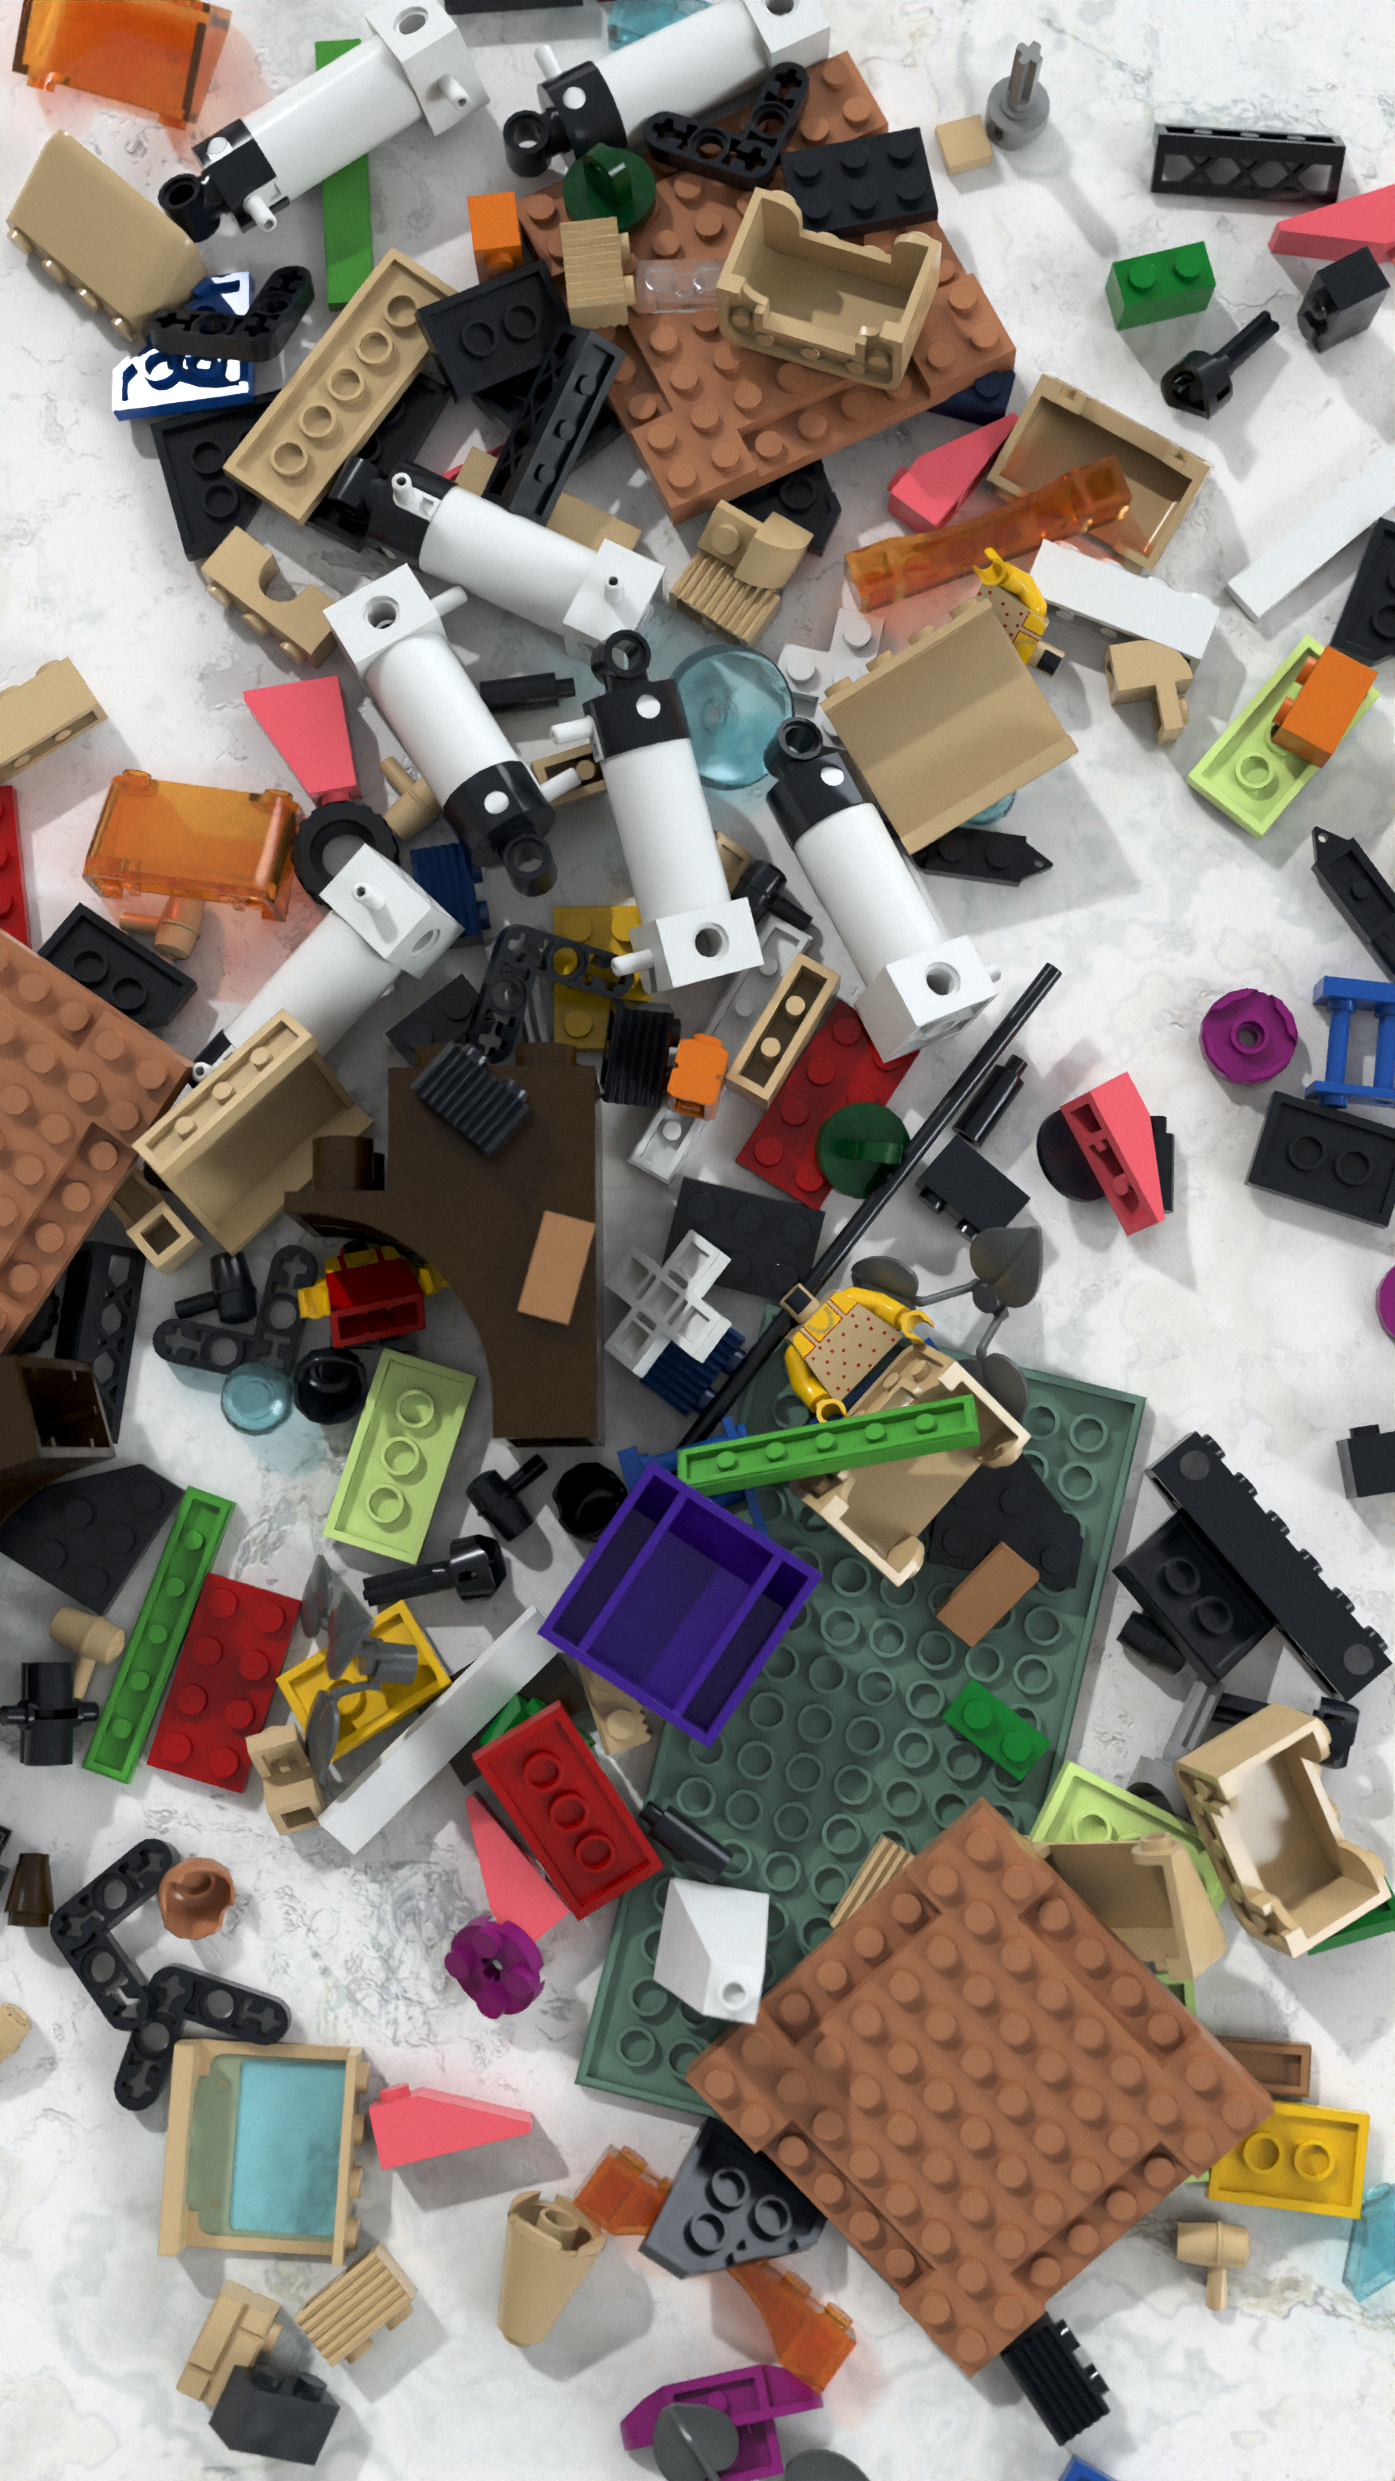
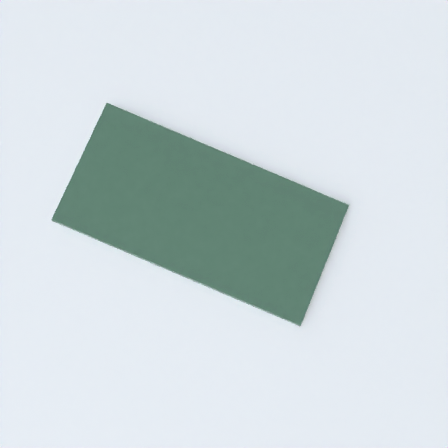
M766 1304L757 1340L780 1312L781 1307ZM902 1337L849 1393L889 1366L904 1349L913 1343L909 1339ZM784 1339L745 1388L737 1424L744 1423L748 1437L809 1425L808 1422L817 1417V1414L811 1412L791 1388L784 1358L786 1349L789 1346ZM936 1346L941 1353L957 1362L966 1357L977 1358L976 1355ZM1019 1366L1026 1378L1029 1392L1028 1406L1022 1423L1023 1428L1032 1436L1023 1446L1022 1453L1084 1539L1076 1589L1036 1582L973 1648L935 1617V1609L973 1570L927 1562L934 1518L917 1536L925 1547L922 1567L913 1577L906 1579L898 1588L796 1498L789 1489L790 1481L754 1487L769 1538L822 1573L823 1576L710 1749L664 1719L642 1809L649 1800L664 1811L671 1805L734 1854L713 1884L769 1894L765 1970L760 1998L836 1930L830 1925L829 1918L881 1834L917 1856L983 1796L1020 1835L1029 1836L1064 1763L1147 1397ZM746 1500L723 1507L754 1528ZM970 1678L976 1680L1051 1742L1021 1782L940 1717ZM640 1818L638 1824L661 1858L664 1868L620 1896L574 2084L707 2118L710 2116L715 2120L725 2122L685 2080V2075L689 2063L736 2020L702 2015L653 1979L670 1876L705 1883L710 1882L649 1836L648 1833L652 1827Z

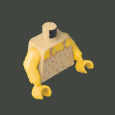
M993 548L985 549L984 553L993 562L986 569H979L976 565L972 566V570L982 582L975 597L976 601L980 603L986 598L990 600L995 615L1025 665L1052 678L1065 652L1041 640L1050 622V618L1046 615L1047 603L1031 575L1008 562H1004Z
M798 1283L779 1303L798 1322L784 1337L785 1342L789 1346L786 1349L784 1358L791 1388L811 1412L817 1414L819 1423L827 1422L828 1416L834 1413L841 1414L844 1418H849L847 1410L841 1401L903 1337L898 1330L902 1329L904 1335L913 1344L919 1346L925 1342L913 1334L914 1326L920 1322H925L930 1327L935 1328L934 1322L923 1311H910L908 1307L884 1293L853 1286L843 1291L831 1289L818 1301L802 1284Z

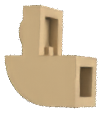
M721 499L716 505L697 546L736 568L733 575L736 579L760 588L778 589L784 587L795 573L814 534L774 511L762 523Z
M1138 640L1109 645L1102 662L1111 706L1148 700L1157 745L1176 742L1184 725L1188 724V707L1185 697H1178V695L1187 692L1194 679L1187 661L1175 649L1152 640Z
M295 1723L285 1726H271L261 1733L246 1737L248 1755L262 1778L267 1813L280 1836L320 1825L317 1818L327 1807L323 1786L315 1778L308 1762L305 1748V1732H299Z

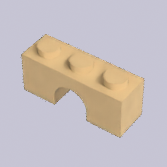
M237 525L200 568L208 583L205 589L207 593L223 607L228 608L233 604L245 613L242 619L259 635L264 637L269 632L281 641L279 648L295 663L301 665L305 660L318 670L338 646L323 613L324 609L336 602L312 583H309L302 593L293 600L278 602L266 596L267 589L280 572L274 554Z
M135 1162L107 1206L127 1229V1235L153 1266L162 1273L169 1275L201 1249L205 1243L160 1189L146 1181L143 1169Z

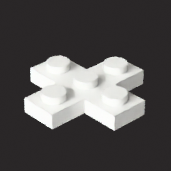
M839 608L829 652L782 643L772 693L817 703L813 723L819 728L823 737L821 751L828 753L848 752L819 703L827 699L824 691L834 683L849 676L853 683L869 673L865 665L877 657L885 618Z
M692 1229L689 1230L663 1267L632 1245L603 1283L632 1307L603 1348L641 1378L645 1376L671 1340L691 1357L703 1363L732 1325L729 1320L702 1300L731 1259Z

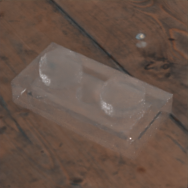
M727 259L637 260V314L717 312L715 287Z

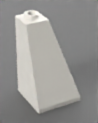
M670 1876L653 1979L702 2015L756 2024L765 1970L769 1894Z

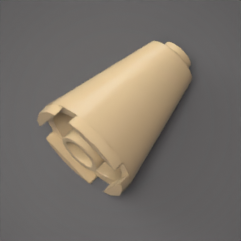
M527 2191L519 2193L512 2200L509 2207L496 2324L503 2333L505 2340L512 2345L529 2347L531 2344L541 2343L545 2339L606 2245L608 2231L602 2234L601 2228L604 2222L585 2205L566 2196L557 2194L553 2203L538 2200L541 2191Z

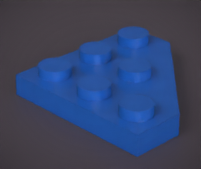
M249 271L204 277L191 290L194 297L182 309L245 315L255 300V281ZM150 334L146 337L149 343L132 361L126 357L113 370L112 411L119 422L254 403L255 362L159 352L154 349Z

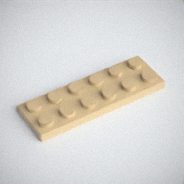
M391 247L222 468L225 475L302 527L333 487L349 456L356 457L433 356L414 317L417 309L459 292L394 247Z

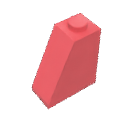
M338 675L243 691L244 701L252 716L315 807H325L327 803L334 801L336 803H345V800L362 799L345 694Z

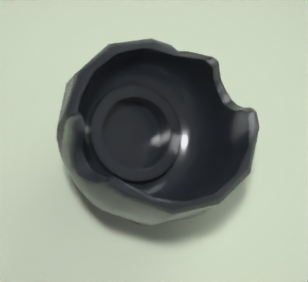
M333 1346L311 1350L296 1365L293 1376L294 1404L309 1421L327 1426L345 1423L363 1410L366 1404L367 1372L364 1363L360 1362L359 1356L347 1349H334Z
M599 1462L579 1463L564 1472L553 1490L552 1498L559 1512L558 1522L567 1534L572 1535L576 1540L585 1544L597 1543L628 1496V1490L622 1480L612 1470Z

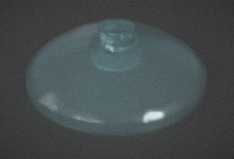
M717 644L694 652L678 665L669 679H676L678 682L692 737L690 743L701 785L725 791L751 786L770 774L763 761L764 751L781 723L790 717H795L794 701L788 682L773 661L761 652L747 646ZM716 707L719 711V720L712 724L709 714Z

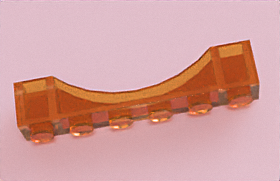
M1114 454L1073 469L1035 492L979 517L926 533L890 537L846 553L844 555L843 573L858 612L866 614L974 574L975 572L972 570L973 565H976L979 569L990 567L993 561L984 553L987 548H993L1001 559L1007 562L1039 550L1043 539L1051 542L1056 540L1063 541L1123 519L1128 512L1132 496L1117 457Z
M610 2143L575 2191L572 2205L613 2236H645L673 2180L666 2176L662 2181L658 2180L645 2170L648 2163L636 2151L626 2145L619 2150ZM770 2259L726 2269L743 2286L759 2308L772 2336L779 2364L821 2395L857 2344L855 2331L850 2327L853 2323L852 2318L832 2302H828L824 2307L809 2295L812 2289L802 2278L790 2270H787L784 2275L768 2264Z

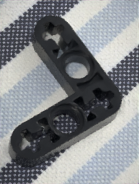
M793 62L780 63L775 66L767 76L741 135L673 112L655 114L648 120L644 130L648 154L652 159L660 163L744 191L754 192L755 187L767 188L774 180L779 169L780 154L786 153L809 101L810 80L808 72L803 66ZM789 83L796 84V87L789 89L785 98V105L781 104V88H786ZM768 119H776L784 125V128L774 135H766L758 129L759 125ZM668 132L674 134V137H668L665 143L658 140V137L664 138ZM706 144H716L723 150L719 157L712 160L702 159L697 154L699 148ZM683 146H688V151H683ZM734 152L736 153V158L732 157V165L730 166L731 154ZM754 161L761 162V166H756L753 172L746 170V166L751 167Z
M287 266L274 271L245 315L177 308L160 310L154 313L147 322L153 347L159 352L246 362L271 360L281 353L314 300L315 293L311 273L308 269L301 266Z
M509 925L500 931L496 939L467 1031L466 1043H470L478 1049L491 1064L502 1062L509 1057L514 1048L536 976L606 998H618L630 990L634 980V973L620 976L618 983L610 982L606 989V981L604 979L586 973L589 964L603 969H610L612 959L619 955L527 925ZM522 933H525L524 942L544 949L541 956V968H536L540 958L529 954L521 953L518 959L514 960L515 952L508 948L510 940H519ZM544 939H548L549 943L544 948ZM565 947L571 948L576 953L577 965L571 973L560 975L553 967V957L558 950ZM589 954H594V957L591 959L589 963ZM586 974V982L582 983L581 980ZM503 980L512 981L517 988V998L508 1007H498L492 997L495 985ZM487 1009L499 1016L510 1017L508 1025L500 1021L497 1023L495 1035L501 1039L500 1046H493L489 1049L488 1053H484L485 1046L479 1042V1037L481 1034L489 1035L495 1021L485 1017Z
M288 1245L275 1253L271 1261L253 1335L183 1319H169L163 1321L153 1334L155 1352L162 1359L178 1365L267 1385H278L285 1382L292 1375L295 1368L307 1317L300 1318L298 1298L288 1293H275L277 1284L287 1288L289 1274L282 1270V1265L284 1262H292L295 1255H300V1262L307 1267V1271L305 1274H297L295 1276L293 1289L298 1291L303 1288L313 1287L318 1271L315 1257L308 1250L298 1245ZM279 1302H289L296 1310L294 1323L285 1329L274 1327L270 1321V1311ZM177 1328H182L183 1337L200 1342V1332H206L207 1335L200 1346L201 1361L193 1360L198 1351L185 1347H179L176 1355L171 1354L172 1347L165 1344L166 1336L175 1335ZM266 1331L279 1338L291 1337L288 1347L279 1342L277 1357L284 1361L282 1369H274L271 1376H265L266 1368L259 1365L260 1357L269 1356L273 1346L271 1340H263ZM229 1338L236 1344V1358L228 1365L219 1366L212 1360L211 1348L217 1340Z
M155 1838L145 1839L135 1845L63 1904L54 1913L50 1922V1934L54 1943L107 2021L115 2029L133 2032L143 2030L151 2024L157 2012V2001L153 1992L111 1933L114 1927L158 1892L160 1882L166 1872L180 1863L177 1849L171 1843ZM150 1851L157 1854L163 1853L164 1857L159 1861L162 1868L159 1873L148 1870L137 1878L144 1885L140 1889L137 1880L128 1874L126 1870L130 1868V1871L140 1873L150 1864V1859L147 1856ZM114 1880H120L127 1889L126 1900L120 1907L110 1909L104 1901L105 1888ZM89 1900H90V1902H91L92 1907H90V1906L87 1904V1902H88ZM95 1910L104 1917L103 1921H101L99 1917L91 1916L80 1926L83 1934L81 1937L67 1935V1932L72 1927L69 1921L71 1916L82 1919ZM107 1952L114 1959L115 1970L108 1980L99 1982L92 1974V1963L97 1955ZM127 1978L128 1983L121 1985ZM119 1987L127 1998H139L141 2003L135 2008L138 2017L136 2019L134 2017L123 2018L121 2013L127 2008L125 2001L120 1994L110 1993L107 1996L106 1993Z
M172 1963L165 1965L153 1975L148 1987L153 1992L157 2001V2008L159 2009L164 2005L167 1996V1989L161 1986V1981H168L173 1975L180 1977L179 1986L185 1989V1994H178L172 2000L168 2011L170 2013L177 2012L179 2014L176 2020L166 2012H156L155 2018L151 2023L156 2022L164 2025L170 2036L167 2047L159 2051L152 2050L146 2046L142 2037L143 2030L131 2033L115 2079L114 2093L117 2101L128 2110L140 2111L148 2108L159 2098L173 2062L174 2044L181 2039L187 2020L255 2044L267 2046L279 2041L290 2028L292 2015L289 2006L277 1996L184 1964ZM224 1990L233 1998V2011L228 2017L217 2018L209 2012L207 1998L212 1991ZM245 1998L252 2000V2004L248 2007L247 2011L262 2014L268 2007L274 2009V2019L280 2022V2027L273 2026L268 2033L260 2031L261 2022L248 2016L243 2020V2026L237 2025L235 2022L244 2009ZM135 2054L145 2061L161 2062L160 2068L155 2064L148 2068L144 2084L151 2087V2092L145 2091L139 2098L132 2096L133 2087L127 2084V2079L133 2080L140 2073L144 2062L143 2060H134Z

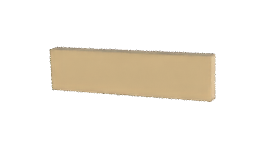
M472 446L455 482L461 488L481 497L498 458ZM512 477L507 480L500 496H504ZM562 491L546 525V528L597 552L605 538L634 552L642 536V530Z

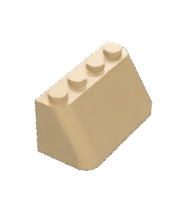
M58 129L49 138L6 219L10 229L7 237L23 254L28 256L33 252L43 260L41 263L42 267L56 282L62 285L65 281H68L77 289L75 292L77 297L89 310L95 314L102 310L112 319L110 321L112 327L126 341L131 343L136 339L145 347L149 343L146 337L150 334L147 324L148 319L160 310L182 309L194 297L191 290L204 277H208L199 250L191 238L176 223L70 134L62 129Z

